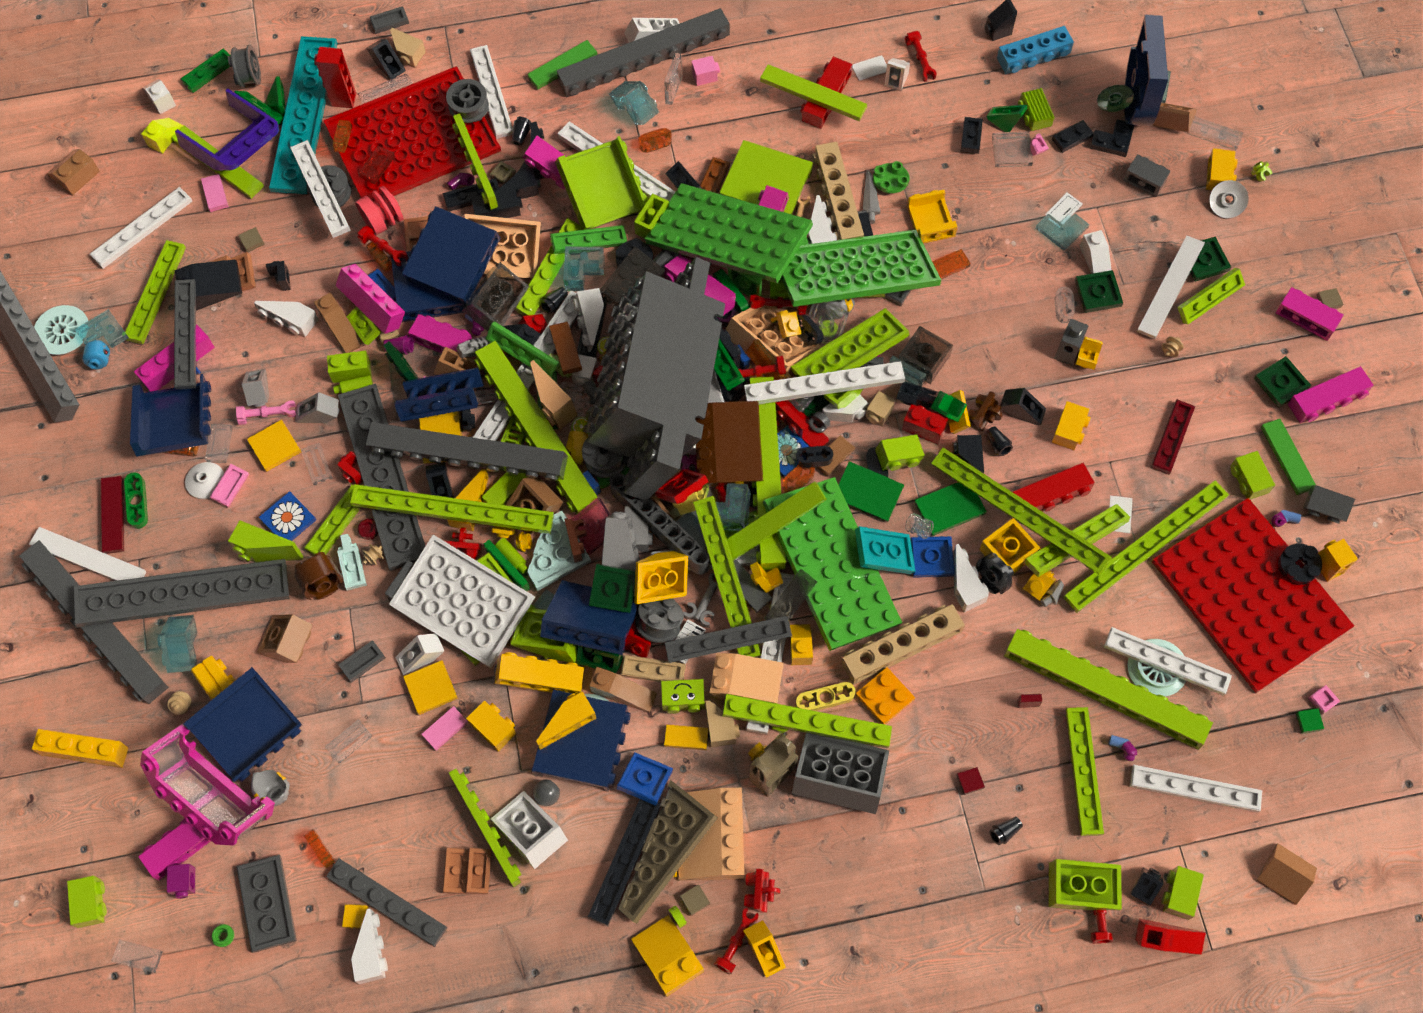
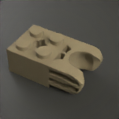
M780 733L765 748V753L757 757L750 764L749 780L766 796L769 797L797 767L798 755L795 753L796 746Z

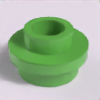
M222 924L213 930L211 937L216 946L226 947L232 943L235 934L232 927ZM223 932H226V933H227L226 939L221 940V939H220L221 934H222Z

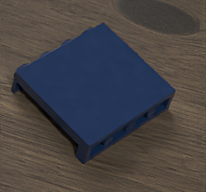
M435 206L434 210L428 215V222L425 228L420 231L419 240L413 246L408 262L403 266L402 274L408 281L412 279L459 299L461 303L468 305L501 237L493 229Z
M411 251L406 252L408 260L411 256ZM391 257L396 303L405 311L402 322L415 321L418 314L434 318L466 313L469 310L477 311L474 294L469 304L466 305L461 303L459 299L412 279L408 281L402 274L403 266L408 260L399 258L402 265L397 266Z
M200 374V383L196 384V388L175 389L174 387L144 393L141 385L132 386L130 445L136 457L208 444V436L211 435V428L208 424V421H211L209 407H211L209 396L211 384L209 381H206L203 374Z
M562 580L542 618L540 637L623 655L627 635L635 617L638 615L640 604L634 603L635 596L630 613L590 606L591 586Z
M253 667L183 723L234 782L238 779L240 782L244 781L251 775L250 769L255 765L258 768L268 760L266 756L272 751L277 753L285 746L283 742L288 737L293 739L302 732L300 727L303 726Z
M553 689L543 731L563 702L572 693ZM586 697L595 712L596 719L541 750L538 747L532 772L534 776H551L601 787L609 792V787L614 786L616 774L613 771L615 765L618 766L621 753H618L620 745H624L626 733L623 731L625 725H629L631 713L628 712L627 705Z

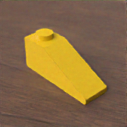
M482 469L460 492L456 499L482 502V496L485 493L489 479L487 470ZM447 519L450 527L458 529L466 527V530L474 531L476 523Z
M583 691L579 694L575 692L569 695L567 700L560 706L536 741L540 750L596 719L595 712Z

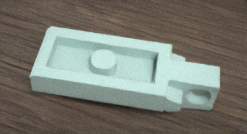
M349 534L341 535L342 547H339L337 552L346 590L367 586L357 544H352Z

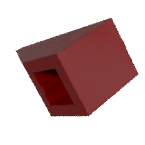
M1139 918L1135 941L1141 947L1160 951L1202 955L1206 932Z

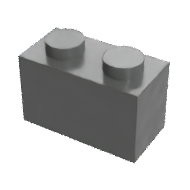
M1137 154L1127 169L1123 181L1157 197L1171 171Z
M1312 485L1303 508L1308 509V514L1320 517V514L1328 516V521L1339 524L1340 521L1347 522L1355 499L1317 485Z

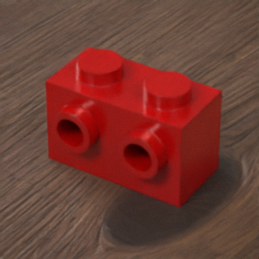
M911 404L904 418L902 430L918 435V437L938 445L946 428L948 418L938 412L928 411L921 405Z

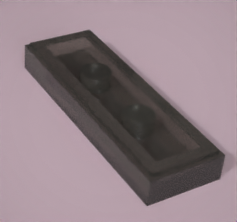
M800 569L764 619L770 620L788 616L790 621L818 582L804 570Z

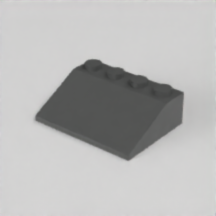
M806 733L792 794L876 814L881 797L889 750Z

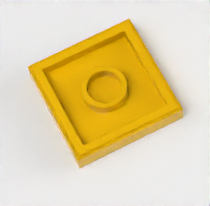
M282 420L247 439L266 472L301 453L300 448Z
M443 660L403 676L418 715L458 699Z

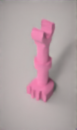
M287 401L281 406H261V408L245 409L244 406H236L237 422L239 425L247 424V417L262 416L264 418L274 414L295 417V410L289 411L288 409L296 407L294 401Z

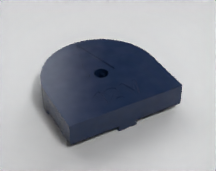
M1160 15L1144 16L1136 47L1131 46L1124 87L1132 91L1133 94L1129 98H1133V100L1128 102L1131 103L1128 107L1124 108V118L1127 125L1152 126L1154 124L1168 83L1163 16Z

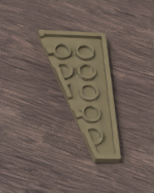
M671 780L668 784L669 790L666 798H663L660 804L662 808L658 817L654 819L642 849L643 855L641 860L635 866L634 870L636 872L633 880L628 884L619 906V910L636 924L718 818Z

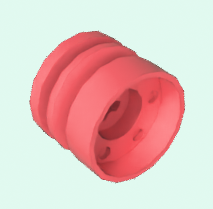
M384 186L378 189L379 193L377 191L372 192L373 202L367 196L355 202L366 225L374 230V235L376 236L387 230L385 221L394 226L396 225L394 218L398 222L404 220L398 202Z

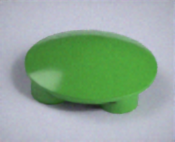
M899 161L882 164L874 169L873 183L879 190L885 193L901 192L909 184V173Z

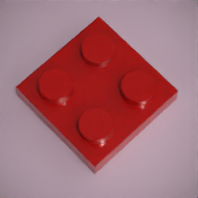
M683 469L655 492L657 498L680 504L686 501L687 497L692 493L700 491L703 485L708 483V479L704 474Z

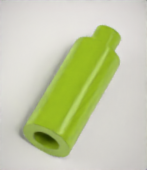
M371 375L340 381V385L333 386L335 394H343L372 385L373 380Z
M506 538L500 539L495 544L497 549L517 571L519 570L522 574L528 571V567L525 565L526 560Z

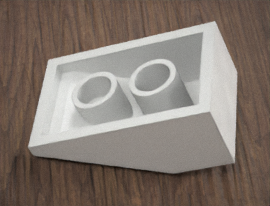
M524 791L491 818V821L534 869L568 841L560 826Z

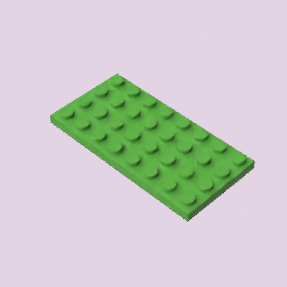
M681 183L669 201V206L661 215L655 227L645 237V241L649 245L692 258L698 257L715 265L778 283L812 228L813 223L810 219Z
M917 230L801 245L781 276L793 307L934 287L941 284V278Z
M835 477L817 483L825 495L826 501L776 533L829 651L902 624L877 569L860 567L855 529L858 526ZM805 487L765 499L763 505L766 512H769Z

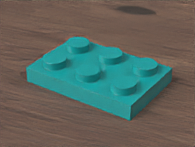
M861 526L855 529L860 567L904 574L915 572L909 534Z

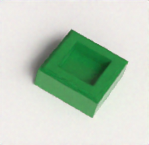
M1319 708L1298 711L1296 713L1302 734L1325 729Z

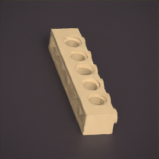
M832 142L816 145L815 153L812 154L813 163L818 166L817 177L818 180H822L821 191L827 198L825 200L826 209L831 212L830 219L832 227L835 226L836 231L834 233L837 240L864 237L838 143Z
M953 604L948 607L943 605L937 608L935 613L931 615H922L913 624L906 623L894 633H885L876 642L872 640L862 646L863 648L857 651L855 649L848 651L844 654L842 665L852 684L855 685L883 671L886 667L889 668L961 633L965 624ZM940 622L944 627L936 628L933 623ZM923 631L926 636L918 637L915 632ZM903 639L907 642V645L900 646L897 640ZM885 648L889 651V654L882 655L879 653V649ZM867 657L871 663L863 664L860 659Z

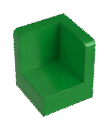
M939 391L931 408L947 418L958 422L967 404L945 392Z

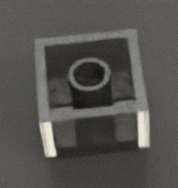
M919 326L900 353L898 362L901 361L904 370L931 385L951 356L953 344Z

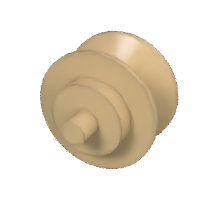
M1167 337V343H1163L1161 346L1165 356L1177 357L1179 351L1184 349L1179 337Z
M369 544V551L362 550L364 553L363 557L365 558L362 562L364 564L368 562L369 564L377 565L376 560L378 558L384 559L382 556L383 552L381 551L383 547L381 545L377 547L376 545L372 546Z
M183 691L173 693L167 703L168 709L176 715L186 713L192 703L191 697Z

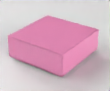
M1327 685L1308 698L1316 708H1319L1322 715L1340 702Z

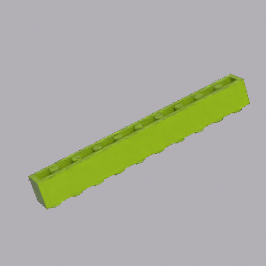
M494 341L475 351L476 359L474 362L479 370L483 369L486 375L484 377L489 386L493 385L496 389L494 391L499 401L503 400L506 405L504 408L509 417L513 416L516 420L515 426L520 433L523 432L525 434L527 445L564 451L568 456L563 480L557 479L555 482L560 496H565L568 502L566 504L572 513L575 512L579 517L598 506L599 498L497 342Z
M774 377L750 378V384L774 381ZM775 402L759 404L764 481L752 482V488H756V494H753V507H757V513H754V521L767 513L763 505L765 499L781 495ZM775 533L759 544L760 551H756V562L764 570H772L776 567L779 570L786 568V555Z
M1017 629L1004 657L1199 750L1204 745L1213 722L1209 721L1205 715L1190 712L1186 706L1174 704L1163 695H1155L1144 686H1136L1123 676L1111 674L1104 667H1096L1085 658H1077L1064 648L1052 646L1048 640L1033 637L1029 631Z

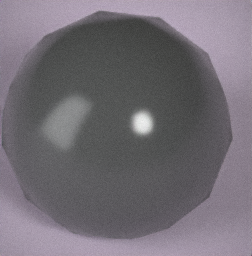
M541 780L533 789L534 800L541 806H551L558 801L560 789L551 780Z

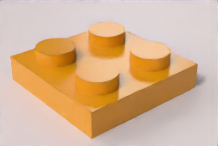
M888 667L856 692L858 699L884 725L915 700L913 694Z

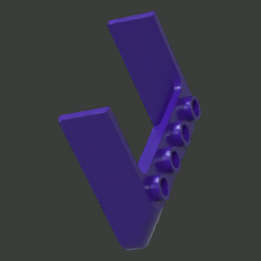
M228 88L225 92L229 106L253 122L221 150L213 154L177 129L175 131L181 148L216 171L238 168L279 132V126L275 119Z

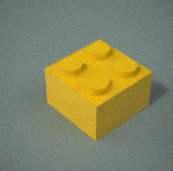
M1013 518L985 538L979 550L984 556L990 553L997 554L1015 573L1026 565V558L1039 551L1040 547Z

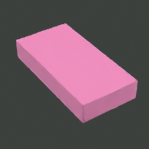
M216 174L202 178L201 181L210 212L228 208L220 175Z
M230 464L211 494L210 499L229 508L249 473Z
M453 706L423 732L422 736L437 751L468 724V721Z

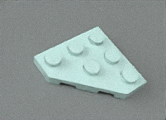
M562 511L554 514L551 534L540 533L531 564L527 571L537 591L591 563V559L585 549V553L581 554L583 561L574 562L564 520L566 517Z

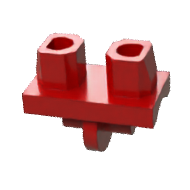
M461 527L460 533L453 532L452 538L459 539V542L445 541L456 549L465 548V554L474 560L477 559L478 550H482V544L466 542V539L473 540V534L467 533L466 527Z
M756 869V872L746 874V886L755 887V894H745L744 906L761 913H767L768 902H774V895L780 894L781 889L775 887L774 879H769V872H765L764 869Z

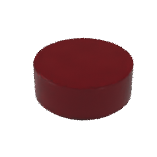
M364 519L359 523L358 533L363 539L372 540L378 535L374 520Z

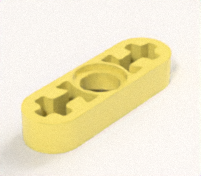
M842 682L807 691L798 695L796 707L818 711L849 703L854 699L856 690L853 684ZM843 688H846L847 691H851L849 693V697H846L845 694L838 695V700H835V693L833 690H836V694L842 693ZM822 693H829L832 700L828 703L822 702L820 700ZM813 695H816L818 705L815 706V701L810 702L806 708L804 705H800L803 698H806L807 701H812L814 699Z

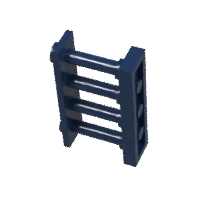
M478 368L403 381L402 384L407 399L397 400L394 405L401 422L477 408L478 402L473 388L482 387L484 384Z

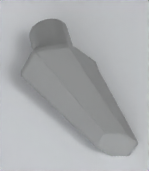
M1060 579L1047 591V596L1040 600L1044 607L1051 603L1057 604L1064 587Z

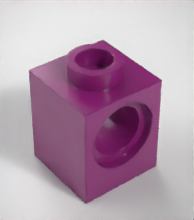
M191 864L167 866V893L176 899L188 898V894H195L196 867Z

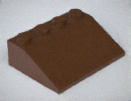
M759 402L708 403L705 418L695 417L697 423L704 425L701 440L696 444L697 473L706 475L708 483L703 485V487L764 481Z

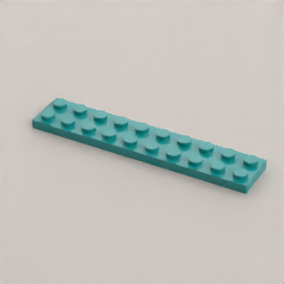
M301 36L269 186L271 192L308 194L306 179L290 147L308 140L314 154H316L327 92L323 88V81L319 77V70L314 63L315 54H318L319 47L337 48L338 42L336 38Z

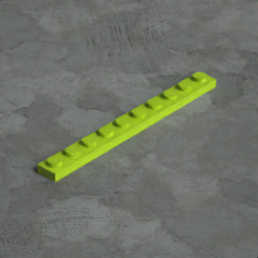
M944 447L931 464L1098 575L1103 572L1111 561V556Z
M1216 480L1111 559L1100 575L1094 572L1063 598L1078 613L1219 505L1229 494Z
M356 484L354 485L350 501L351 506L548 534H551L554 512Z

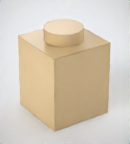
M878 391L867 408L866 418L871 423L879 424L883 427L895 407L896 400Z

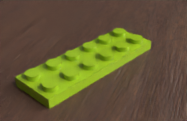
M884 308L791 366V370L797 377L859 368L907 338L909 330Z

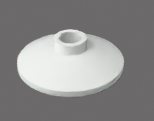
M1223 181L1216 185L1210 194L1212 210L1223 218H1233L1240 215L1248 205V192L1237 181ZM1226 196H1232L1233 200L1231 203L1225 201Z
M199 463L187 473L185 479L186 489L190 495L197 499H210L224 472L215 463Z

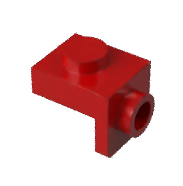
M542 314L523 316L518 323L526 324L540 334L543 333L548 325Z
M350 451L340 458L337 465L341 473H343L342 477L348 483L353 482L356 485H360L363 479L360 473L352 467L357 462V458Z

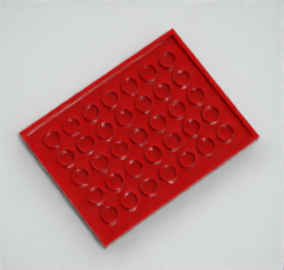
M457 66L323 120L360 198L367 196L373 202L372 192L377 191L379 193L378 189L382 186L386 187L393 196H396L472 164L471 161L467 162L465 158V147L461 148L458 137L460 135H456L452 124L455 121L450 114L449 105L446 100L449 87L453 83L464 79ZM485 117L480 121L464 123L480 160L501 152V147Z
M1247 498L1158 555L1151 562L1253 691L1258 693L1351 630L1355 625L1316 578L1308 584L1298 585L1290 582L1291 579L1287 578L1286 575L1283 576L1281 574L1278 560L1288 545L1253 502ZM1301 560L1295 562L1296 565H1299L1300 568H1303L1304 564L1301 562Z

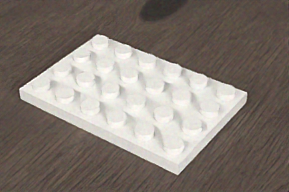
M432 535L389 605L492 668L535 599V596L435 535Z

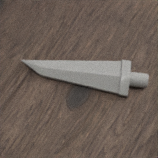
M866 170L863 210L867 211L870 224H874L875 215L881 212L876 186L873 183V175Z

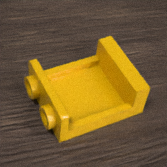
M933 190L925 194H914L908 198L907 209L914 230H917L923 244L956 236L957 224L956 221H952L947 208L945 190Z

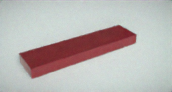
M1178 399L1175 401L1152 462V469L1170 475L1193 415L1194 405Z
M122 476L101 478L102 553L105 554L124 552Z

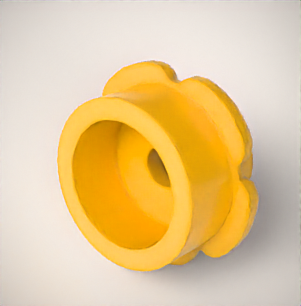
M521 532L516 537L517 548H520L523 552L526 549L532 548V538L529 533Z
M760 742L757 743L747 753L751 757L750 760L753 761L757 757L762 756L767 746H763Z

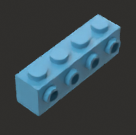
M1062 26L1000 46L997 60L1005 75L1016 73L1021 69L1031 68L1037 64L1067 56L1072 51L1074 41L1066 27Z

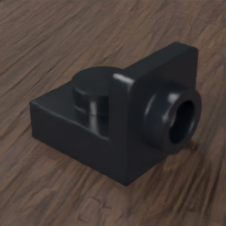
M273 261L266 264L269 275L275 276L276 283L280 284L283 291L291 290L289 269L285 262Z
M1143 867L1141 875L1131 891V895L1151 906L1164 884L1161 874L1153 868L1148 870Z

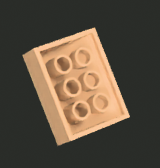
M464 214L462 216L497 231L501 237L483 274L533 278L538 265L541 222Z
M764 306L758 309L749 308L732 317L726 328L731 337V342L740 345L744 352L758 365L776 364L775 357L783 356L786 374L779 375L778 372L768 373L775 380L787 379L794 373L791 370V366L822 347L819 344L808 345L800 336L782 339L778 322L771 323V318L776 317V313L780 312L774 306Z
M742 787L687 792L718 818L678 869L679 881L744 879Z

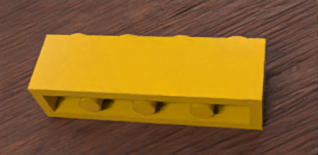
M506 652L497 659L494 684L553 693L554 689L572 694L578 692L579 694L582 691L584 667H579L578 664L572 662L561 664L554 659L542 661L537 660L535 656H525L524 658L518 657L515 653Z
M42 729L37 730L32 750L41 756L123 768L129 748L121 741Z

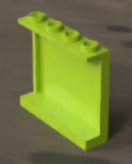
M620 136L613 141L567 157L565 155L560 156L555 161L582 230L593 229L638 213L648 201L646 194L641 190L640 178L638 175H635L633 170L634 163L627 155L626 143L621 140Z
M743 140L720 194L759 205L760 201L758 198L760 192L765 190L766 185L788 192L789 200L784 212L792 214L805 182L812 174L813 162Z

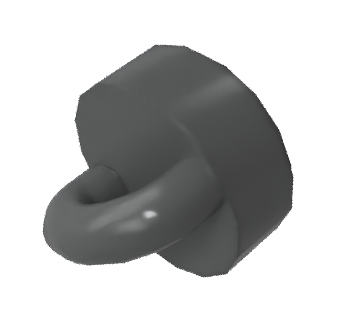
M818 411L808 421L811 430L817 433L824 432L831 425L829 418L824 413Z

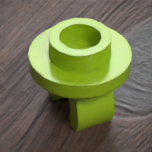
M1260 161L1252 167L1251 174L1256 175L1257 180L1262 182L1266 180L1264 174L1269 176L1272 174V171L1268 168V162Z

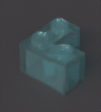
M624 81L609 93L617 108L626 109L635 125H644L659 113L657 103L650 97L647 92V86L641 81Z
M565 246L563 282L566 291H583L585 275H604V247Z
M727 483L725 502H716L724 530L740 531L748 526L751 492L747 484Z
M194 615L169 617L166 624L163 625L160 635H158V646L162 647L163 652L162 664L166 665L167 673L191 671L195 667L197 658L193 642L198 632Z

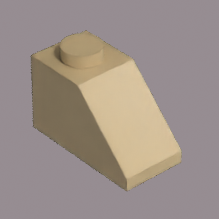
M391 28L390 32L400 62L404 65L416 67L426 52L423 40Z
M705 701L711 747L736 744V737H740L739 725H734L733 718L723 717V710L714 703Z

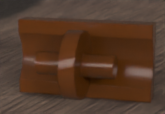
M990 391L988 395L979 394L975 402L976 406L980 407L979 411L970 409L968 412L969 421L976 424L979 431H983L988 422L993 423L994 420L999 421L1003 417L1000 411L1001 406L998 405V401L994 398L996 395L994 392Z

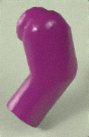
M459 173L447 182V185L451 190H454L459 185L470 186L474 183L475 177L469 173Z

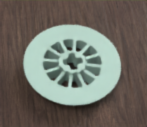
M61 305L44 312L36 321L34 328L48 352L60 355L75 350L84 342L89 332V321L85 313L79 308Z
M1145 640L1184 656L1178 647L1166 640ZM1128 658V673L1136 686L1146 687L1149 692L1155 695H1163L1165 697L1173 695L1186 683L1183 679L1173 678L1168 673L1161 670L1158 671L1151 666H1142L1141 662ZM1149 670L1150 672L1145 675L1144 671ZM1152 674L1154 675L1153 681L1148 678ZM1157 677L1160 678L1161 683L1156 682Z

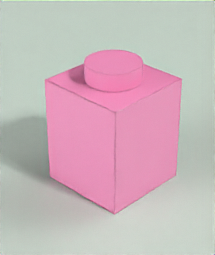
M713 56L692 61V74L697 86L718 81L717 73H720L718 62H714Z

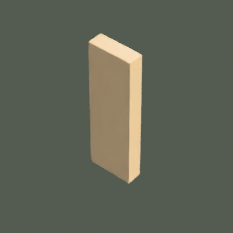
M624 655L621 676L654 682L684 680L686 664Z

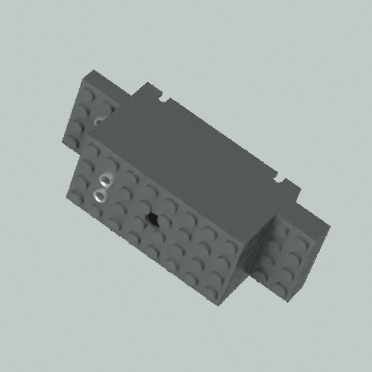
M695 257L691 263L686 265L683 273L680 272L675 282L647 271L641 278H637L635 286L630 287L626 297L623 296L619 305L613 308L611 314L613 322L610 323L608 328L610 336L604 346L606 354L601 360L603 368L597 378L599 387L594 393L593 399L596 401L595 405L591 408L590 416L592 419L586 429L588 434L587 442L629 457L627 462L629 470L623 481L625 485L624 493L645 501L680 469L682 457L702 437L704 425L697 423L695 417L704 419L706 415L722 323L716 321L714 316L723 317L725 303L704 295L710 262Z

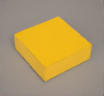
M345 904L342 927L361 929L368 906Z

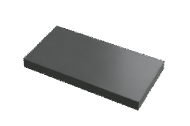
M281 855L237 866L251 952L256 953L297 941Z

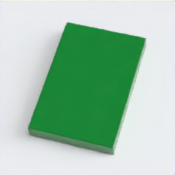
M849 461L839 482V487L848 505L889 522L904 484Z
M958 482L914 501L931 536L985 515L987 512L979 496Z

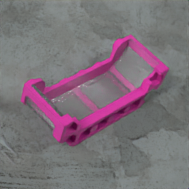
M181 724L142 751L140 766L155 795L159 799L166 801L174 812L182 815L189 825L197 828L205 839L212 841L215 845L234 846L238 839L261 821L267 820L272 816L275 803L269 797H265L260 802L261 798L259 796L252 799L195 750L196 743L194 741L190 743L185 739L190 730Z

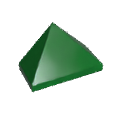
M276 76L265 104L284 116L286 110L284 86L280 76Z
M1027 105L992 107L987 114V119L1009 134L1028 107Z

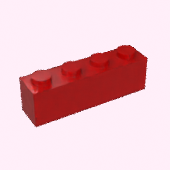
M319 47L318 54H315L314 63L318 67L319 77L322 78L323 88L326 89L327 99L330 100L332 107L353 108L357 93L342 49Z
M833 56L831 61L825 64L824 73L822 76L819 75L816 84L842 93L852 75L853 64ZM810 101L804 102L800 110L802 122L822 129L832 110Z
M1083 462L1015 490L1013 493L1040 511L1044 510L1047 512L1055 508L1057 504L1071 502L1076 496L1080 495V497L1088 495L1095 482Z

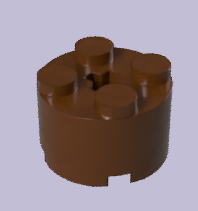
M318 552L312 558L295 565V579L305 597L309 600H312L311 597H316L317 600L324 599L338 590L337 585L339 582L343 583V577L333 559L325 555L324 552Z

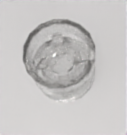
M916 513L911 514L905 524L907 532L911 534L916 533L922 539H927L934 527L933 521L927 518L922 519V516Z

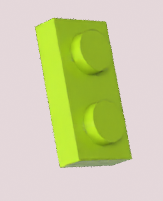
M358 307L346 316L366 345H369L382 333Z

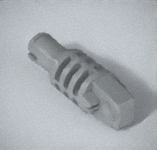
M486 336L474 338L458 344L456 350L461 358L476 356L475 351L491 342L486 340Z

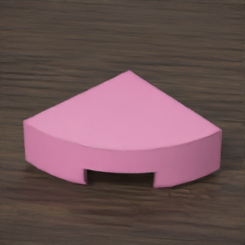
M1040 133L1030 142V150L1033 156L1049 149Z

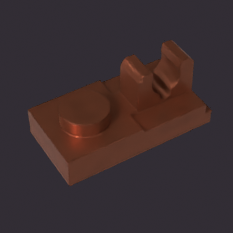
M565 518L574 562L583 561L581 554H584L585 551L583 542H578V538L587 536L586 530H578V527L584 526L583 519L572 521V519Z

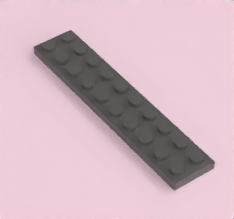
M376 383L339 394L338 397L364 486L409 492L399 457L392 456L388 452H384L382 455L371 452L372 450L366 446L371 422L389 425ZM372 509L389 570L392 571L403 567L408 560L415 563L425 548L417 516Z
M286 559L74 586L76 627L290 599Z

